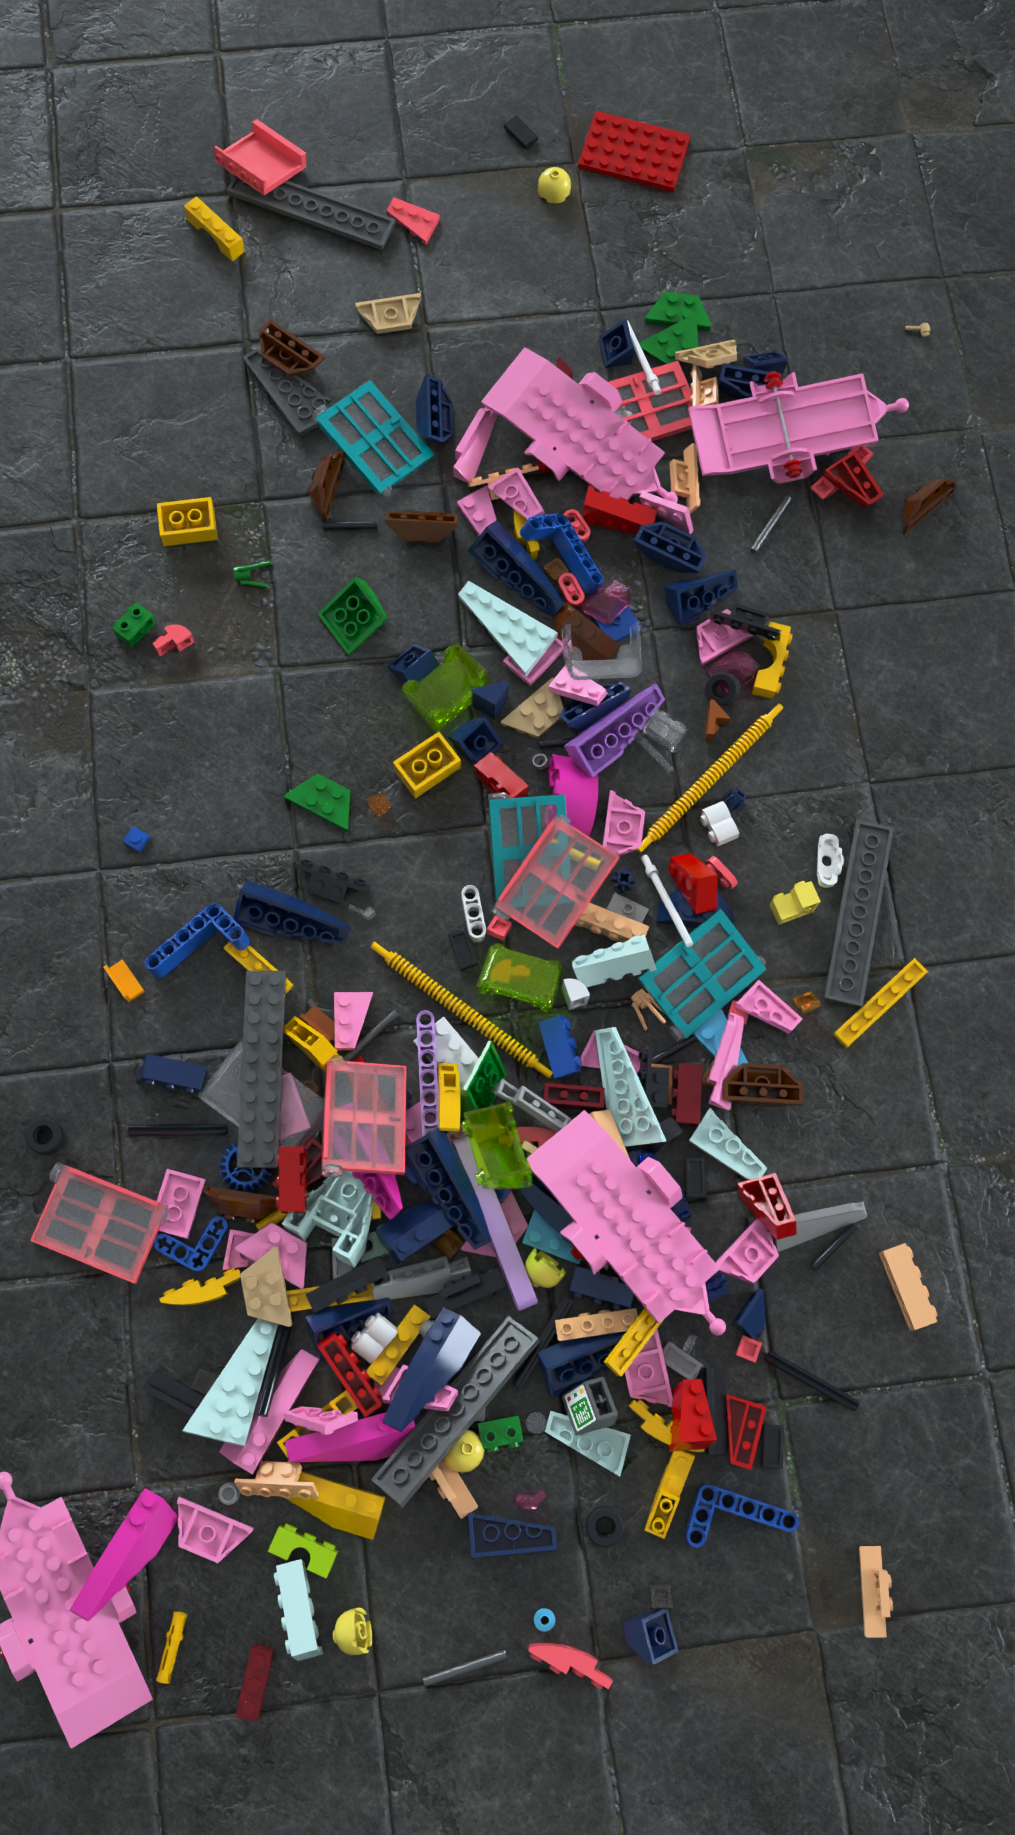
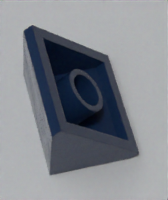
M624 319L599 337L605 367L607 368L632 364L634 348L628 322Z
M778 351L744 356V363L746 368L767 372L776 371L783 375L787 364V357Z
M504 681L472 688V707L495 719L508 700L509 682Z

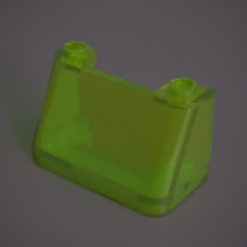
M458 643L449 646L445 650L444 662L419 683L416 680H409L401 688L405 697L434 731L442 729L472 703V688L488 685L487 670Z
M495 943L489 947L477 982V992L486 994L487 991L492 990L494 995L496 993L533 1003V1006H537L538 1003L542 1007V1011L551 1013L564 967L558 960L550 959L548 961L506 949L504 945Z
M511 1101L463 1113L464 1121H461L463 1133L468 1134L478 1173H475L478 1186L482 1185L483 1189H526L532 1187V1170L527 1158L524 1156L516 1129V1122L512 1116L513 1107Z

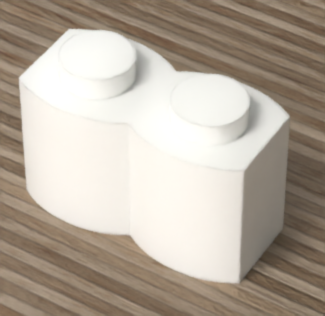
M724 801L702 810L700 819L703 826H707L709 829L708 836L712 843L715 842L717 846H720L738 838L739 831Z
M379 1313L375 1316L371 1315L364 1324L366 1327L361 1332L357 1331L351 1339L352 1349L370 1364L380 1355L398 1332L397 1327Z

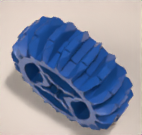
M232 1143V1151L227 1148L225 1149V1152L229 1155L227 1157L221 1156V1159L226 1161V1163L219 1164L220 1168H225V1170L220 1172V1175H227L223 1179L224 1183L231 1181L228 1187L232 1189L236 1185L235 1191H240L243 1187V1192H248V1187H250L254 1193L256 1192L255 1185L262 1189L263 1186L260 1182L263 1180L265 1183H268L269 1181L265 1176H272L273 1173L268 1171V1169H262L257 1176L255 1168H250L251 1174L245 1168L237 1167L234 1169L235 1171L231 1172L232 1161L238 1153V1147ZM248 1174L252 1181L241 1182L235 1178L238 1175Z

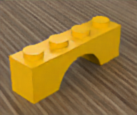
M197 196L184 205L187 220L197 230L205 229L214 238L220 251L231 261H234L245 252L242 238Z
M769 622V627L781 630L780 641L764 639L763 646L771 652L774 663L767 669L758 670L751 694L773 699L775 693L779 694L781 683L778 681L779 677H783L785 667L782 664L783 661L787 660L789 650H786V647L790 645L793 634H790V626Z
M345 1390L323 1407L322 1412L341 1410V1415H347L349 1412L356 1410L358 1406L348 1391ZM298 1426L277 1443L287 1456L284 1441L318 1431L307 1430L306 1427Z

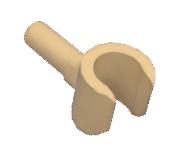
M922 323L920 326H906L905 330L920 331L922 337L930 335L928 323Z

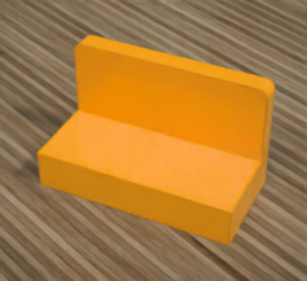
M123 959L110 968L107 965L103 967L128 1003L145 992Z

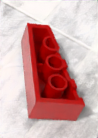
M588 486L582 515L587 525H596L608 530L614 529L622 533L637 535L641 525L655 523L657 510L636 502L632 505L625 498L620 497L616 499L610 497L609 492L602 491V493L594 491L595 487Z

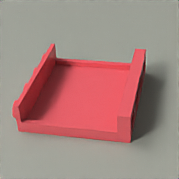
M256 119L252 122L253 131L225 150L217 146L214 147L215 162L253 187L256 191L266 195L306 168V152Z

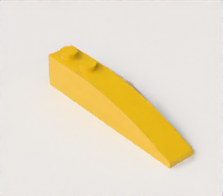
M301 1471L298 1482H313L319 1492L318 1498L303 1499L301 1497H290L286 1499L333 1528L374 1540L385 1496Z

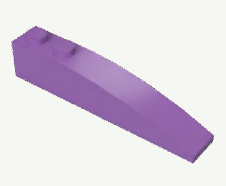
M654 684L624 702L564 745L572 761L590 777H594L623 754L625 747L634 740L633 737L645 726L644 723L648 718L652 717L664 702L665 698L658 685Z

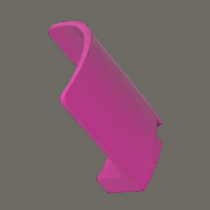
M552 754L547 770L549 787L553 788V795L565 794L567 824L589 836L597 809L598 774L590 777L572 761L571 757ZM547 805L544 817L546 827L557 816L556 805Z

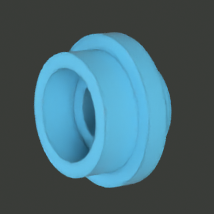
M539 1609L534 1615V1624L540 1631H549L555 1624V1616L550 1609ZM543 1616L549 1618L547 1624L541 1623L540 1620Z

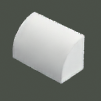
M563 979L561 989L568 1009L571 1010L586 1005L590 996L586 986L576 979Z

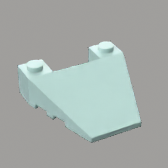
M335 1171L323 1181L324 1184L317 1190H312L308 1194L306 1213H289L282 1225L288 1232L304 1241L315 1225L340 1237L332 1250L338 1260L355 1268L366 1250L374 1195L365 1191L363 1188L364 1183L359 1178L356 1179L352 1172Z

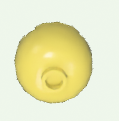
M551 167L546 169L539 177L538 193L541 198L547 199L546 202L561 203L570 195L571 180L564 169Z
M536 1248L533 1249L525 1262V1269L531 1285L536 1288L539 1286L543 1288L556 1286L565 1276L566 1272L564 1268L561 1271L557 1268L559 1263L541 1250L537 1253Z
M467 1430L444 1457L443 1460L447 1467L461 1473L470 1472L478 1467L484 1455L480 1436L472 1430Z
M362 1608L345 1611L335 1624L333 1640L345 1654H365L369 1652L367 1647L372 1645L370 1621L365 1622L363 1615L367 1614Z

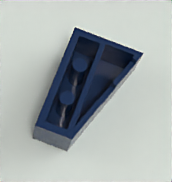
M723 363L718 389L737 400L753 397L750 382L753 381L758 386L767 385L768 382H765L764 378L769 372Z
M147 1054L142 1059L137 1082L151 1086H164V1088L176 1090V1088L183 1089L185 1093L195 1094V1092H199L202 1089L206 1066Z
M577 1266L574 1269L568 1290L572 1292V1297L583 1300L585 1296L591 1298L592 1303L602 1306L604 1303L612 1305L611 1309L617 1311L623 1310V1308H630L634 1296L622 1280H619V1278L606 1276L599 1272L594 1275L591 1270Z

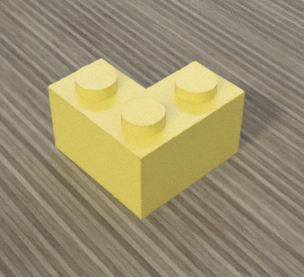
M801 881L794 885L790 893L775 895L769 905L778 925L813 913L821 901L812 881L807 883Z

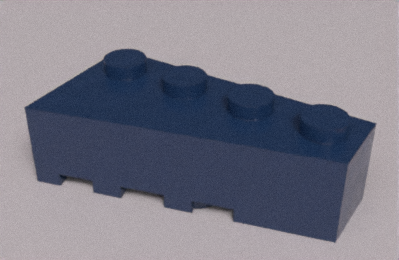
M468 1513L472 1559L557 1551L555 1527Z

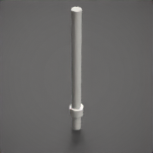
M627 320L633 348L647 376L648 385L652 387L655 395H660L662 391L658 385L659 380L653 374Z
M643 855L641 860L646 868L647 876L652 879L686 947L692 946L693 941L658 876L656 866L652 865L648 855Z

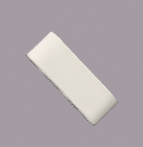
M468 885L462 890V905L468 935L472 942L480 943L486 937V926L480 896L475 886ZM467 893H473L475 897L473 899H467L465 895ZM477 911L479 915L477 917H470L469 912ZM474 929H480L482 931V934L476 936L472 933V931Z

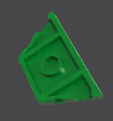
M665 291L645 317L646 323L672 326L696 313L697 328L707 331L711 329V323L699 295Z
M695 313L640 342L641 349L650 354V357L654 360L660 361L662 365L679 361L675 359V352L698 347L697 314Z
M317 773L284 795L285 800L345 831L349 830L351 797L349 789Z

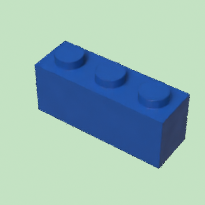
M558 1015L538 1022L554 1079L562 1080L582 1073L580 1068L582 1067V1061L575 1051L577 1044L570 1034V1021L566 1017Z

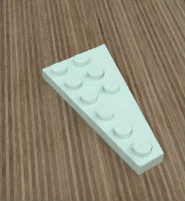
M470 581L458 593L459 599L471 613H474L482 626H485L488 633L508 653L512 661L520 667L525 676L529 674L558 636L556 631Z
M616 1027L595 1030L603 1088H605L606 1110L611 1111L625 1147L665 1142V1136Z
M259 1318L256 1320L182 1430L184 1433L245 1447L279 1324Z

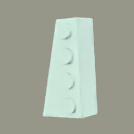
M645 935L634 936L629 941L623 943L617 942L609 948L598 949L593 954L587 956H578L572 961L577 980L586 987L605 983L608 978L619 980L628 973H633V976L641 974V970L649 969L650 972L657 970Z
M300 1559L277 1565L274 1579L276 1586H280L281 1594L278 1595V1603L280 1609L283 1608L285 1617H282L281 1620L283 1630L287 1631L288 1640H285L287 1654H291V1657L297 1661L322 1655V1646L318 1647L316 1642L319 1631L315 1620L312 1619L314 1607L312 1599L308 1597L310 1587L305 1563Z

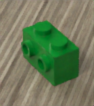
M136 602L126 610L125 615L114 623L112 630L117 638L130 648H133L154 626L156 621L152 613Z
M519 1415L478 1423L482 1447L487 1450V1453L498 1451L499 1446L507 1445V1449L519 1447V1442H523Z

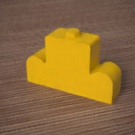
M296 1016L284 1026L285 1035L325 1073L328 1061L337 1064L344 1063L343 1059L337 1054V1050L322 1034Z

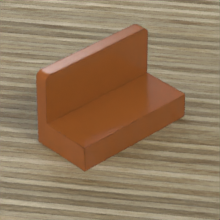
M315 1005L305 1015H300V1019L322 1034L331 1045L335 1042L334 1021Z

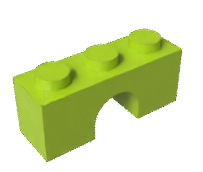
M290 1524L280 1525L268 1552L288 1560L295 1548H305L310 1554V1563L307 1570L327 1578L339 1552L335 1550L336 1546L327 1541H324L323 1544L315 1541L316 1536L307 1532L302 1535L296 1532L297 1528Z

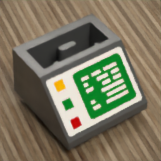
M604 1376L585 1381L562 1395V1400L575 1436L615 1425L618 1413Z

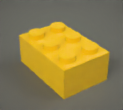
M211 497L157 503L159 531L164 546L218 540L215 511Z
M437 732L395 760L393 767L396 774L416 799L461 769V759L441 733Z

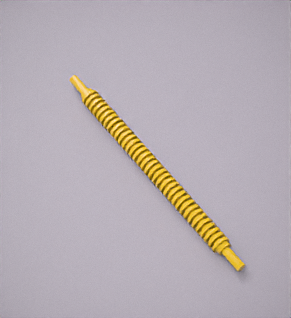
M778 703L768 714L760 716L701 778L648 829L647 837L641 842V847L637 848L639 853L652 841L659 840L722 777L739 757L771 727L773 719L783 709L781 704Z
M373 942L370 948L384 957V961L387 962L388 966L391 965L392 969L395 968L396 972L399 971L400 975L403 974L404 978L407 977L408 981L411 980L412 984L415 983V986H419V989H423V992H427V995H431L437 1002L440 1000L439 1003L441 1005L444 1003L443 1006L445 1008L448 1006L447 1009L449 1011L452 1009L451 1012L453 1014L456 1012L455 1015L457 1017L460 1015V1019H464V1022H468V1025H472V1028H476L482 1035L485 1033L484 1036L486 1038L489 1036L488 1039L490 1041L493 1039L492 1042L494 1044L498 1041L497 1046L499 1047L502 1044L501 1049L503 1050L506 1047L505 1052H509L511 1056L514 1054L513 1058L516 1059L518 1057L517 1061L520 1062L523 1059L521 1063L524 1065L527 1062V1068H535L547 1078H551L553 1072L539 1062L536 1054L531 1056L533 1052H528L529 1049L525 1048L523 1050L524 1046L521 1045L519 1047V1042L515 1044V1039L510 1041L512 1039L511 1036L506 1038L507 1033L503 1034L504 1031H499L500 1028H495L496 1025H491L490 1021L486 1023V1018L482 1020V1015L478 1017V1012H475L474 1009H471L470 1006H467L458 997L454 998V994L450 995L451 992H446L447 989H442L443 986H438L439 983H434L433 979L430 980L429 976L426 977L425 973L422 974L421 970L418 971L417 967L414 968L413 964L410 965V962H406V959H402V956H398V953L388 952L379 944Z

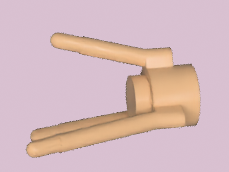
M641 989L631 997L634 1001L631 1005L635 1009L645 1031L648 1028L639 1007L641 1009L648 1007L662 1023L666 1022L652 1006L654 1004L661 1010L649 993Z

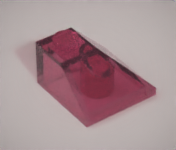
M616 580L604 583L580 606V610L609 625L631 603L630 588Z
M732 648L705 668L710 676L722 672L733 674L738 678L742 687L757 675L760 666L748 653ZM726 682L718 684L726 694L729 693V685Z

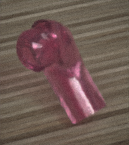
M540 1488L533 1496L522 1493L516 1496V1504L522 1509L534 1510L548 1496Z

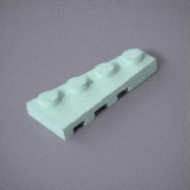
M709 1108L688 1142L746 1180L762 1177L767 1167L750 1149H747L741 1140Z
M550 1411L545 1428L546 1433L619 1477L621 1476L630 1434L606 1427L575 1436L569 1417Z

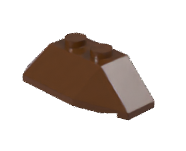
M269 320L259 330L262 358L288 376L312 371L325 359V356L272 320Z
M343 451L329 454L318 463L317 469L313 470V482L308 486L307 494L310 495L311 504L323 522L328 520L345 464Z
M945 478L929 481L926 485L923 483L914 495L910 494L904 500L905 505L902 509V533L905 535L950 497L957 488L958 483Z
M386 511L385 523L402 540L435 543L440 542L457 528L458 515L442 512Z
M566 601L562 608L554 615V629L558 633L557 638L566 645V649L582 662L610 660L621 646Z
M742 1063L724 1079L723 1100L739 1105L786 1107L803 1105V1084L782 1065Z
M204 1186L203 1188L217 1211L224 1215V1219L236 1221L238 1217L244 1218V1222L256 1224V1220L260 1221L278 1209L276 1208L275 1196Z

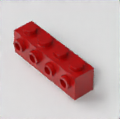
M333 1332L317 1344L319 1350L364 1417H367L382 1406L380 1400L383 1397L376 1386L374 1388L371 1387L368 1382L371 1380L365 1369H359L357 1366L358 1358L353 1351L351 1353L345 1348L347 1342L341 1334L337 1336Z

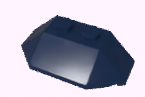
M425 375L416 398L417 432L427 439L443 443L454 435L453 403L443 387L442 380Z
M666 522L641 525L633 541L647 558L678 573H699L707 557L697 537Z
M622 681L604 685L602 687L606 689V696L598 706L574 700L564 707L562 713L559 714V718L567 726L584 731L626 702L631 689Z
M679 888L669 895L685 927L697 928L718 909H722L733 924L734 914L719 892H717V910L698 914L694 912ZM661 901L658 904L656 923L675 925L666 906ZM719 923L710 930L726 933Z

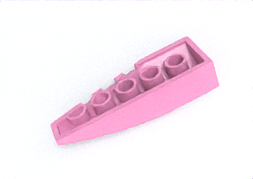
M301 1349L280 1371L267 1417L257 1415L262 1392L259 1394L245 1447L224 1442L219 1452L249 1473H256L261 1461H263L285 1422L284 1412L291 1410L319 1359Z

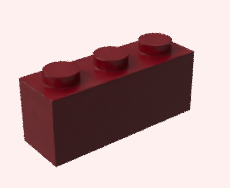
M679 1063L677 1069L673 1070V1080L676 1081V1088L672 1089V1100H675V1108H671V1117L679 1126L698 1127L700 1124L703 1065Z
M545 1083L543 1100L556 1108L602 1111L605 1088Z
M253 1644L251 1647L235 1718L257 1722L260 1718L275 1648L259 1644Z

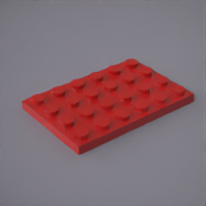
M595 111L578 162V168L674 192L691 135Z

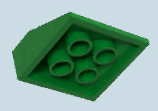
M354 577L318 613V616L348 655L353 653L388 619L376 594L365 580Z
M488 1040L460 1096V1114L462 1118L481 1123L484 1122L497 1096L490 1089L501 1079L505 1080L507 1076L492 1041Z

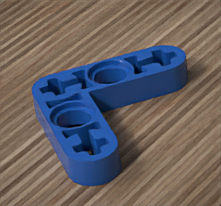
M220 1216L213 1218L195 1249L164 1233L156 1236L153 1245L157 1251L193 1271L202 1272L209 1265L226 1235L229 1223ZM223 1221L224 1229L217 1231L216 1235L219 1236L217 1240L213 1235H209V1232L214 1233L216 1230L214 1224ZM166 1237V1242L173 1246L172 1250L165 1246L160 1248L159 1240H164ZM208 1238L214 1240V1247L210 1250H206L203 1247L204 1241ZM184 1247L186 1249L185 1257L177 1258L175 1255L177 1248ZM201 1249L204 1253L209 1254V1256L206 1257L204 1255L201 1259L203 1265H198L195 1268L196 1264L193 1261L195 1258H200L202 1254L198 1253V1251Z

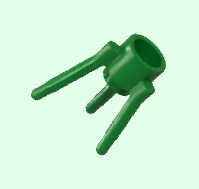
M267 561L248 566L234 567L235 581H240L241 585L268 588L269 585L248 581L247 579L251 577V569L272 565L273 562Z

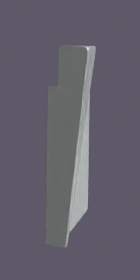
M501 1079L490 1089L497 1096L520 1107L557 1133L573 1120L524 1086L517 1089L504 1079Z
M864 1202L849 1203L796 1214L794 1217L796 1219L797 1235L779 1240L773 1236L777 1251L780 1252L865 1219L867 1214Z
M444 1256L387 1271L388 1276L384 1277L379 1285L372 1287L375 1300L383 1298L391 1300L440 1293V1290L444 1289L443 1285L455 1281L456 1284L463 1280V1276L471 1273L468 1258L465 1257L448 1264L447 1257Z

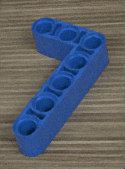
M555 513L532 516L521 528L520 535L527 541L549 538L553 540L584 593L593 595L604 582L603 576L564 514Z
M213 903L151 953L145 960V966L155 978H162L217 931L236 950L240 951L249 946L250 939L242 927L219 904Z
M701 1484L696 1490L684 1537L686 1542L693 1547L698 1548L704 1545L714 1508L787 1532H793L798 1528L799 1519L796 1514L709 1484ZM705 1488H710L712 1492L709 1500L702 1498V1491ZM725 1495H730L732 1498V1503L728 1507H724L722 1504V1499ZM745 1502H750L752 1510L745 1514L742 1506ZM767 1508L772 1511V1517L769 1520L763 1518V1511ZM700 1509H704L706 1512V1518L703 1521L696 1519V1513ZM787 1515L792 1517V1524L789 1527H785L783 1524V1519ZM699 1531V1541L692 1542L690 1540L691 1533Z

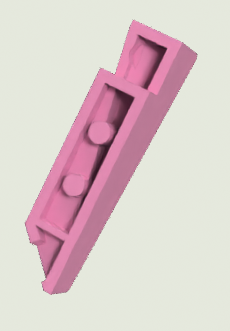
M486 406L484 409L480 408L455 450V460L457 462L453 467L454 477L467 483H471V479L476 476L498 416L497 413Z
M731 1012L707 1083L714 1085L708 1104L728 1111L731 1109L732 1102L723 1100L724 1079L737 1069L745 1020L744 1017Z

